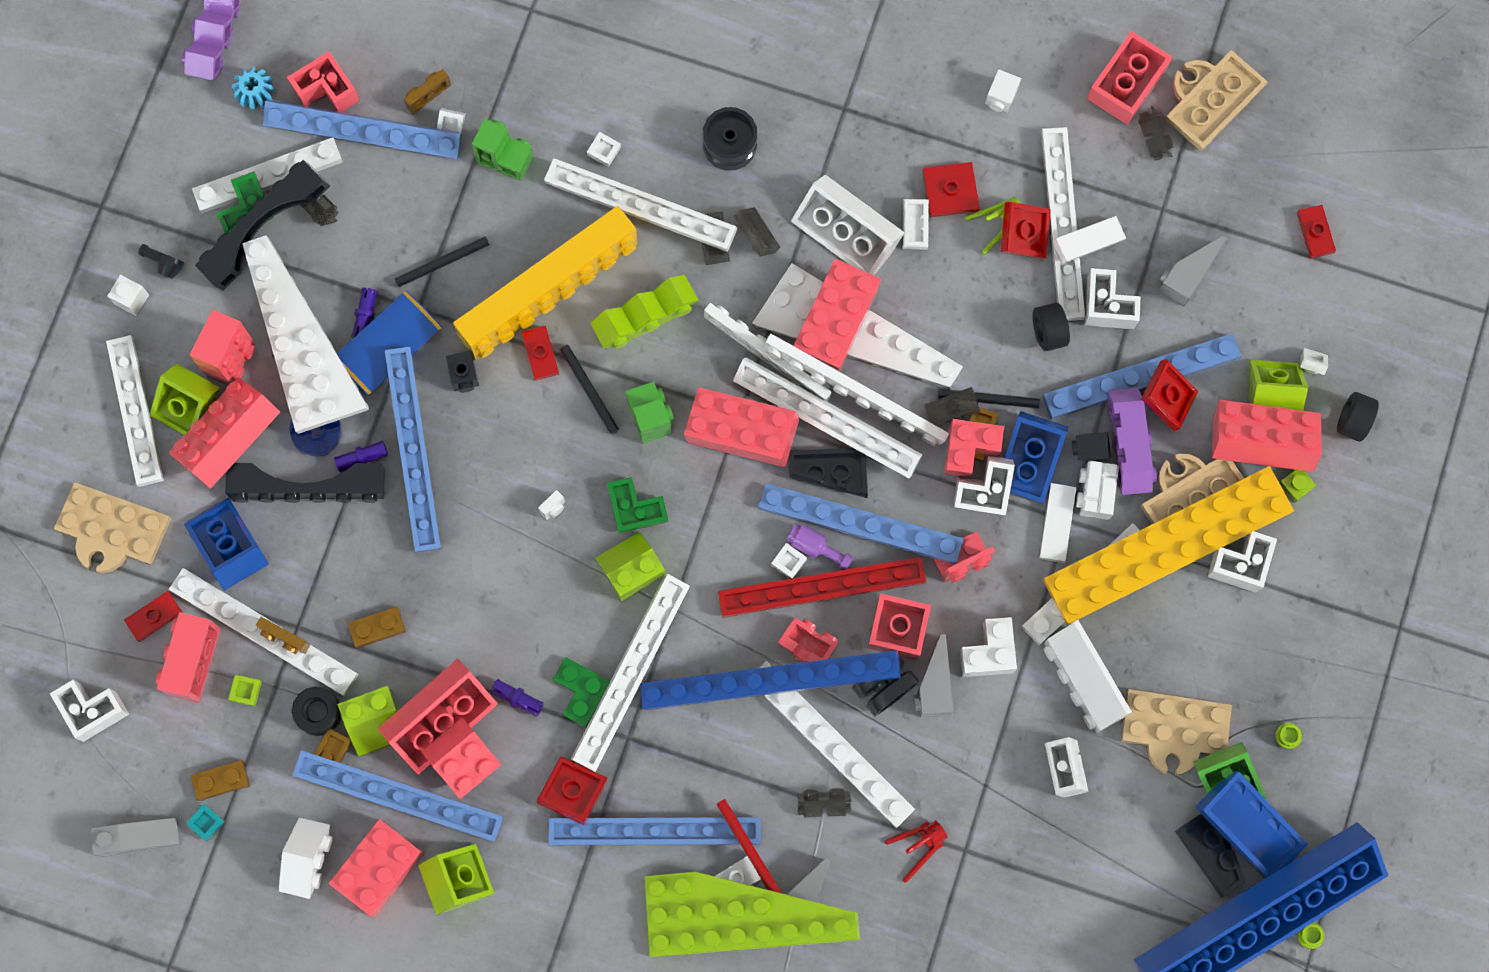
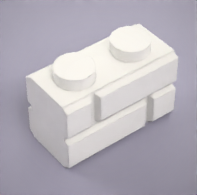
M1088 461L1085 468L1081 467L1079 483H1083L1082 493L1078 492L1076 498V507L1080 508V516L1106 520L1113 516L1118 465Z
M1067 737L1045 743L1055 794L1064 798L1089 792L1081 755L1078 754L1080 752L1078 741Z

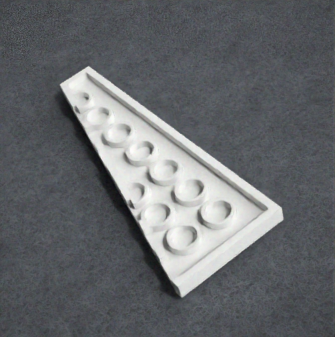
M265 235L242 243L295 432L299 434L369 410L368 404L347 372L345 365L338 357L319 321L296 286L294 279L290 276L271 240Z
M791 263L753 321L752 326L757 329L762 328L774 332V334L779 336L783 335L797 339L823 282ZM870 310L847 356L854 360L859 359L871 363L879 368L881 366L896 371V373L901 375L906 374L921 379L923 382L948 390L963 368L960 364Z

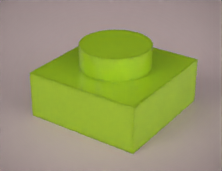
M1294 470L1279 482L1295 503L1317 486L1307 473L1302 470Z
M235 675L228 700L256 707L262 681Z

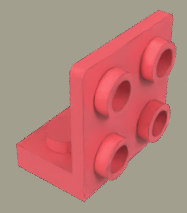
M976 531L963 538L957 564L934 558L932 560L944 583L949 580L955 583L966 577V573L974 568L975 572L987 567L989 565L988 562L992 560L995 549L993 546L986 549Z

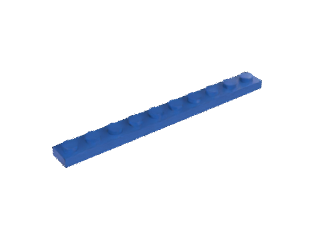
M888 651L640 683L643 710L898 679L901 678L898 651Z

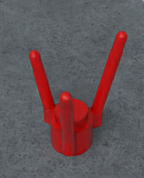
M935 820L931 824L925 822L917 828L885 840V844L888 845L922 832L920 834L921 839L907 848L905 852L909 854L923 844L928 848L932 846L903 878L904 883H907L938 849L943 847L942 841L947 839V834L938 821Z

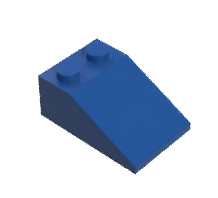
M1020 411L1005 455V459L1013 460L1015 465L1010 493L1044 504L1069 426Z
M229 497L184 523L212 574L224 591L269 565Z

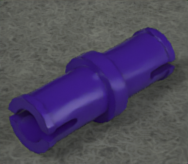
M365 287L361 289L359 306L354 312L356 319L353 333L351 334L352 338L370 324L371 319H374L375 313L373 309L376 295L378 294L377 290L371 288L367 290Z
M381 440L378 443L363 448L358 446L355 448V451L334 457V461L338 471L342 472L349 469L355 463H367L388 456V451L385 443Z
M500 679L494 682L492 686L494 689L490 691V694L509 702L511 707H518L534 717L540 714L542 710L540 707L544 705L543 701H539L524 693V689L520 687L516 689Z

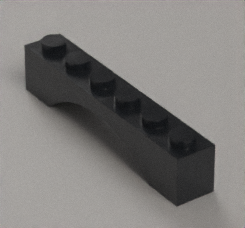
M305 160L295 163L283 180L275 182L271 187V191L265 197L258 199L254 203L253 209L247 215L238 218L235 226L229 232L222 234L218 238L217 244L211 250L205 251L199 257V261L195 266L214 287L223 291L241 274L245 256L242 243L251 241L267 221L282 211L299 205L313 204L330 185Z
M234 463L226 471L225 494L230 499H233L234 502L239 503L248 502V499H258L259 502L264 503L274 502V499H284L285 502L289 503L300 502V499H310L311 502L323 503L326 499H336V502L349 503L351 499H361L362 502L375 503L377 499H384L385 468L382 463H355L349 469L333 478L319 482L296 483L275 478L260 470L253 463Z

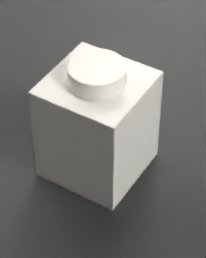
M998 69L985 104L996 112L1008 113L1022 78Z
M120 275L107 297L115 306L137 316L149 294L143 286Z

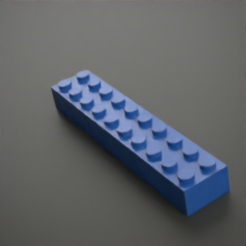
M1356 822L1133 959L1138 971H1236L1388 877L1376 838Z

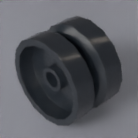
M724 107L714 111L707 118L703 127V151L707 160L722 170H738L745 167L753 159L757 150V126L753 118L746 111L736 107Z
M899 656V664L901 671L904 667L905 662ZM906 671L901 674V678L854 684L852 689L859 698H866L873 692H876L866 706L872 715L876 717L919 683V680L912 671Z

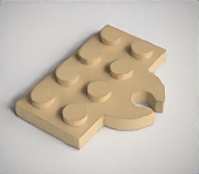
M1232 50L1216 66L1207 61H1189L1182 68L1185 72H1191L1195 76V80L1186 81L1182 73L1177 71L1173 80V91L1180 103L1166 116L1165 121L1202 152L1267 85L1268 81Z
M1176 454L1173 457L1174 461L1183 467V473L1180 475L1172 473L1170 463L1166 460L1158 473V486L1161 493L1146 501L1140 507L1151 524H1154L1244 479L1233 461L1216 459L1205 465L1199 458L1193 455Z
M74 482L54 530L77 539L75 546L77 558L88 570L92 566V556L96 553H102L104 560L97 566L96 572L104 574L122 566L127 557L152 565L172 518Z
M1127 690L1126 703L1132 712L1123 719L1121 742L1146 745L1147 754L1152 765L1161 773L1166 774L1168 771L1165 761L1168 755L1176 756L1179 761L1178 767L1174 770L1176 776L1191 770L1194 767L1193 761L1198 760L1200 754L1210 755L1228 747L1232 705L1139 690Z

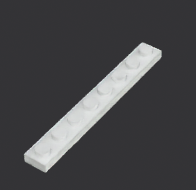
M1067 127L1042 129L1041 132L1048 209H1051V242L1056 238L1077 231ZM1052 242L1057 303L1063 307L1068 321L1084 320L1085 308L1080 258L1062 264Z
M553 158L544 182L548 185L612 209L619 206L625 214L728 252L737 231V227L555 158Z
M773 334L767 337L762 346L767 349L766 353L776 359L781 357L789 362L788 365L800 372L805 370L812 374L811 378L816 382L830 384L834 387L833 390L842 396H847L848 394L856 399L855 402L859 406L869 409V407L878 411V416L900 423L901 429L911 434L916 432L923 436L922 440L932 446L943 444L949 435L943 429Z
M748 358L742 360L733 379L735 383L773 404L796 411L800 419L907 478L913 475L923 455Z
M182 568L169 588L174 594L344 697L359 675L311 645L306 654L300 651L297 654H293L282 647L284 642L278 639L272 642L260 635L262 630L256 626L260 617L265 618L264 616Z
M669 574L664 575L571 757V760L596 772L690 587L689 585Z
M766 661L760 668L772 666ZM797 691L763 695L895 828L915 810Z

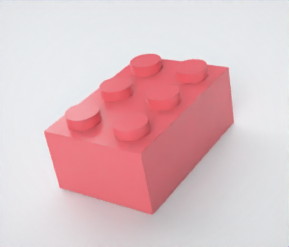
M1131 31L1091 87L1087 100L1128 125L1167 70L1173 57Z
M212 309L189 356L205 376L229 385L238 377L242 378L244 374L243 367L247 359L250 360L256 347L254 346V340L241 321Z
M179 612L178 618H175L171 625V634H173L171 642L164 649L163 659L166 660L163 670L160 669L157 673V689L170 697L199 703L221 628L210 619Z
M379 819L329 884L369 916L375 918L425 853Z

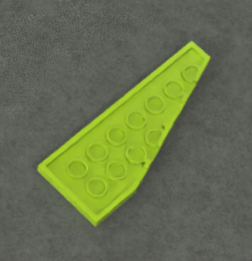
M700 872L645 876L650 957L860 940L858 912Z

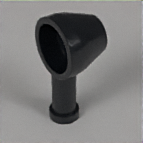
M142 244L138 251L140 256L157 261L158 273L171 279L181 271L185 262L154 250L146 244Z

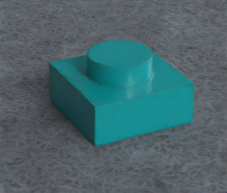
M203 804L186 824L203 840L208 841L225 821L209 806Z

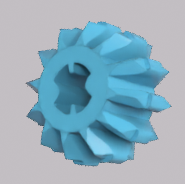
M253 66L250 72L242 69L243 75H235L234 79L237 83L232 84L231 87L235 92L233 94L235 100L240 101V105L244 108L249 105L251 110H255L257 104L264 108V101L272 100L270 94L275 93L271 76H267L266 71L263 69L257 72V69Z

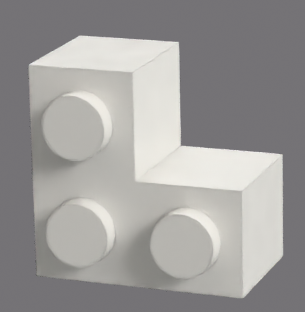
M1091 268L1086 279L1084 325L1135 329L1140 319L1141 297L1115 294L1116 270Z
M987 456L983 480L958 477L954 507L1006 515L1015 466L1013 460Z
M1252 531L1245 537L1241 554L1220 547L1214 552L1207 577L1257 593L1264 587L1277 539Z
M1012 617L985 619L982 624L984 645L962 647L959 651L962 677L1012 674L1017 670Z
M72 680L50 693L74 738L82 742L129 715L118 693L110 688L90 699L82 684Z
M299 817L282 851L279 892L310 899L313 890L319 889L322 881V874L319 873V870L323 865L324 852H329L333 839L332 836H329V824Z

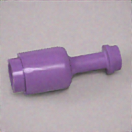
M795 523L786 540L791 543V547L811 558L824 555L840 564V569L846 570L853 559V556L849 555L848 552L846 555H843L827 546L826 537L804 524L801 526Z

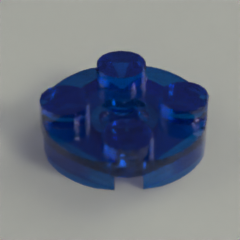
M291 420L289 431L291 439L299 451L309 456H326L338 445L342 435V425L337 420L320 426L322 433L314 437L309 430L299 434L295 432L293 421Z

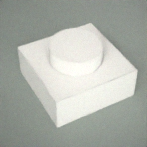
M441 108L437 129L463 133L466 114Z
M599 132L588 149L587 156L609 167L620 150L621 143Z
M1304 348L1300 356V368L1311 374L1319 373L1325 375L1328 368V355Z
M556 490L538 507L540 514L546 520L551 516L553 518L558 516L564 509V497Z
M786 543L771 563V566L792 579L803 566L807 557Z

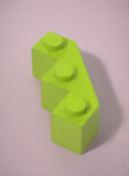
M685 275L669 277L654 291L637 293L622 307L604 310L590 324L604 349L611 347L619 349L644 333H651L662 324L678 316L682 317L692 311L691 307L699 300Z

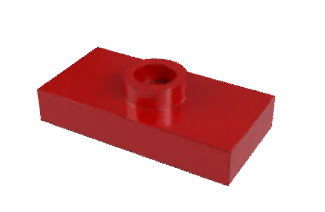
M1323 205L1298 210L1297 216L1310 259L1334 254L1336 248Z
M546 325L521 332L535 381L559 375Z
M167 591L124 619L136 640L141 642L178 617L179 612L183 613L171 593Z

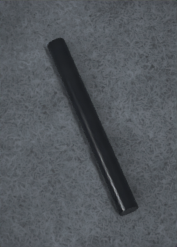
M486 236L394 279L398 287H401L489 246V242Z
M563 346L560 349L561 353L609 433H616L619 430L617 424L570 346Z
M938 389V399L1039 409L1040 404L1039 398Z

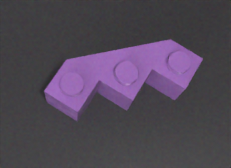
M202 0L204 1V11L197 18H194L191 27L192 33H194V43L187 50H184L182 55V64L185 65L184 74L214 80L222 71L224 61L221 59V54L224 48L228 49L234 31L231 28L233 17H238L241 0Z
M1139 388L1108 390L1107 412L1113 425L1112 448L1117 458V465L1119 466L1117 484L1122 495L1150 493L1153 491V482L1157 481L1156 468L1152 465L1150 450L1152 436L1151 432H1148L1145 412H1147V404L1141 399L1142 395Z

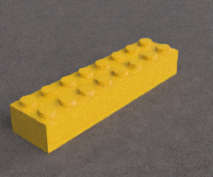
M616 206L453 322L458 338L468 351L471 350L475 360L480 357L485 358L494 351L495 346L501 342L503 344L507 343L514 337L516 331L531 326L535 321L534 318L541 313H549L554 309L555 303L562 298L564 300L570 298L576 292V288L582 284L588 285L596 278L597 273L602 270H609L616 264L618 258L623 255L626 257L634 252L638 245L635 226L620 207Z

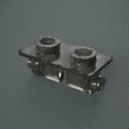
M1152 106V113L1143 112L1139 114L1140 119L1138 122L1144 137L1151 134L1154 136L1145 141L1150 157L1157 161L1164 158L1163 154L1165 153L1173 157L1171 149L1174 148V144L1170 134H1165L1163 126L1167 124L1163 113L1157 112Z
M321 195L319 200L317 199L313 204L299 205L321 227L337 222L335 218L338 215L337 206L325 195Z
M834 788L830 789L829 792L808 789L804 790L803 793H797L798 804H801L798 805V815H803L804 818L822 817V807H827V817L846 816V813H851V803H846L851 802L850 792L844 789Z

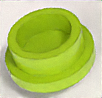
M1284 723L1277 728L1275 739L1282 748L1293 749L1301 743L1302 733L1295 724Z
M1313 922L1297 932V939L1303 947L1315 949L1323 943L1324 931L1320 925Z

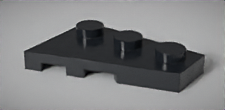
M855 448L790 450L789 478L868 498L866 455Z
M1201 813L1175 831L1221 898L1245 882L1236 853L1232 850L1231 844Z

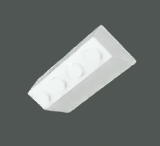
M827 175L822 176L812 184L791 220L792 223L846 263L872 275L876 274L905 234V232Z
M1078 620L1044 642L1046 656L1051 662L1054 661L1059 668L1057 674L1062 683H1067L1072 691L1070 697L1077 707L1081 706L1085 713L1083 719L1090 730L1094 729L1098 733L1122 720L1132 712Z

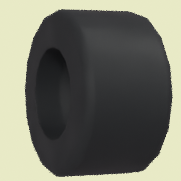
M1059 303L1035 307L1032 315L1033 326L1037 341L1042 350L1050 351L1068 346L1070 330L1063 307Z
M1359 392L1352 393L1342 409L1337 424V432L1358 442L1363 441L1369 434L1376 419L1379 408L1378 400Z
M306 688L293 701L291 710L293 720L301 730L309 735H325L328 730H334L341 720V713L338 707L340 702L333 693L325 688ZM313 702H322L327 708L326 716L321 721H312L307 715V709Z

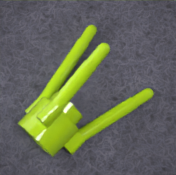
M1013 197L1008 201L1004 200L999 204L967 215L965 220H971L991 212L993 213L985 217L986 221L998 216L1003 220L1005 202H1021L1016 197ZM1002 230L982 250V254H986L1002 238Z

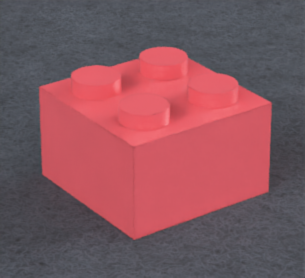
M880 593L867 649L880 652L898 651L901 657L918 660L921 655L931 605Z
M463 718L421 751L432 767L460 799L501 766L500 762Z

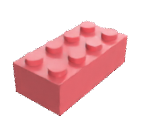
M834 259L793 346L840 372L879 290L881 278Z
M238 377L209 406L204 415L192 424L191 429L174 444L169 454L211 489L276 418L280 411L263 394Z
M698 387L684 436L690 444L786 467L799 418L797 412Z
M1219 399L1212 420V458L1314 472L1322 455L1321 413Z
M457 658L384 722L378 730L419 775L430 765L421 752L461 718L472 728L498 703Z

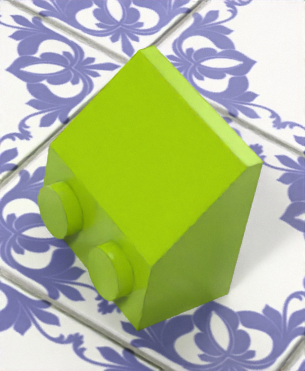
M1250 359L1248 391L1250 404L1304 410L1308 385L1303 370L1300 368V363Z
M177 363L160 376L150 416L185 435L191 429L192 424L199 420L209 409V406L217 400L220 387Z
M640 532L595 558L621 602L660 580L666 574L660 560Z
M388 686L338 704L344 725L359 757L390 746L378 730L384 722L399 710L393 692Z
M476 844L436 855L418 865L436 915L458 909L494 894Z

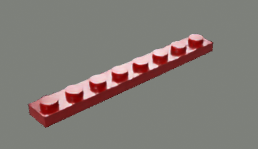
M922 557L721 590L718 591L722 618L926 584Z

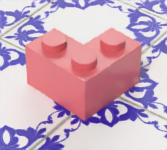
M329 51L287 77L291 88L303 106H309L326 95L338 112H343L360 101L355 88Z
M953 419L949 426L943 474L969 478L973 471L975 453L998 456L1002 448L1004 426Z

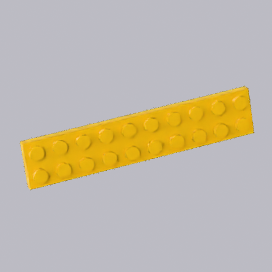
M1269 466L1045 577L1043 581L1066 625H1069L1217 551L1220 547L1223 548L1247 536L1252 531L1255 532L1293 513L1294 509Z

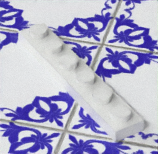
M332 137L192 188L200 212L203 214L239 201L231 179L255 171L264 192L271 189L278 180H283L289 174L290 168L302 160L309 163L317 172L343 163L334 138Z
M709 303L705 308L704 318L795 385L826 402L830 400L832 392L829 390L830 387L827 383H818L805 370H802V372L797 371L788 365L789 362L781 357L776 359L766 353L767 349L762 347L766 339L759 334L755 336L748 331L749 327L741 320H733L728 316L729 312L722 306H714Z
M129 335L108 340L106 343L136 485L141 487L164 481L134 338Z
M1132 523L1110 545L1140 530ZM1053 598L1022 625V629L1039 646L1065 622Z

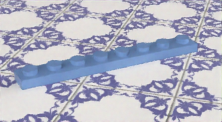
M274 100L265 101L263 126L458 159L460 155L462 133Z
M1232 333L1045 393L1042 397L1052 420L1108 402V390L1139 388V391L1145 390L1161 360L1167 359L1185 377L1238 360L1242 356Z
M403 347L385 350L415 553L441 549L411 348Z
M768 483L765 484L758 506L763 511L952 564H957L963 543V538Z
M302 750L292 775L493 842L496 840L503 816Z
M724 817L588 818L584 825L569 818H549V846L740 845ZM737 817L752 844L761 845V817Z

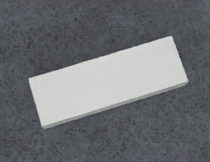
M1115 216L1056 238L1052 242L1062 264L1122 242L1126 239V236Z
M1050 484L1039 559L1060 563L1066 562L1076 487Z

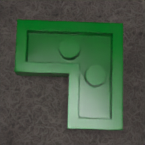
M255 171L231 179L240 203L217 212L225 233L235 226L238 218L247 215L253 209V205L258 199L265 197Z
M632 477L607 483L619 534L669 522L663 496L637 501Z
M565 657L553 678L554 682L575 692L563 716L587 728L610 680Z

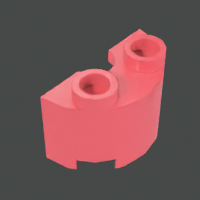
M795 617L778 641V644L792 652V656L803 663L829 659L838 646V640L827 632L824 635L815 631L817 627L807 619L800 621Z

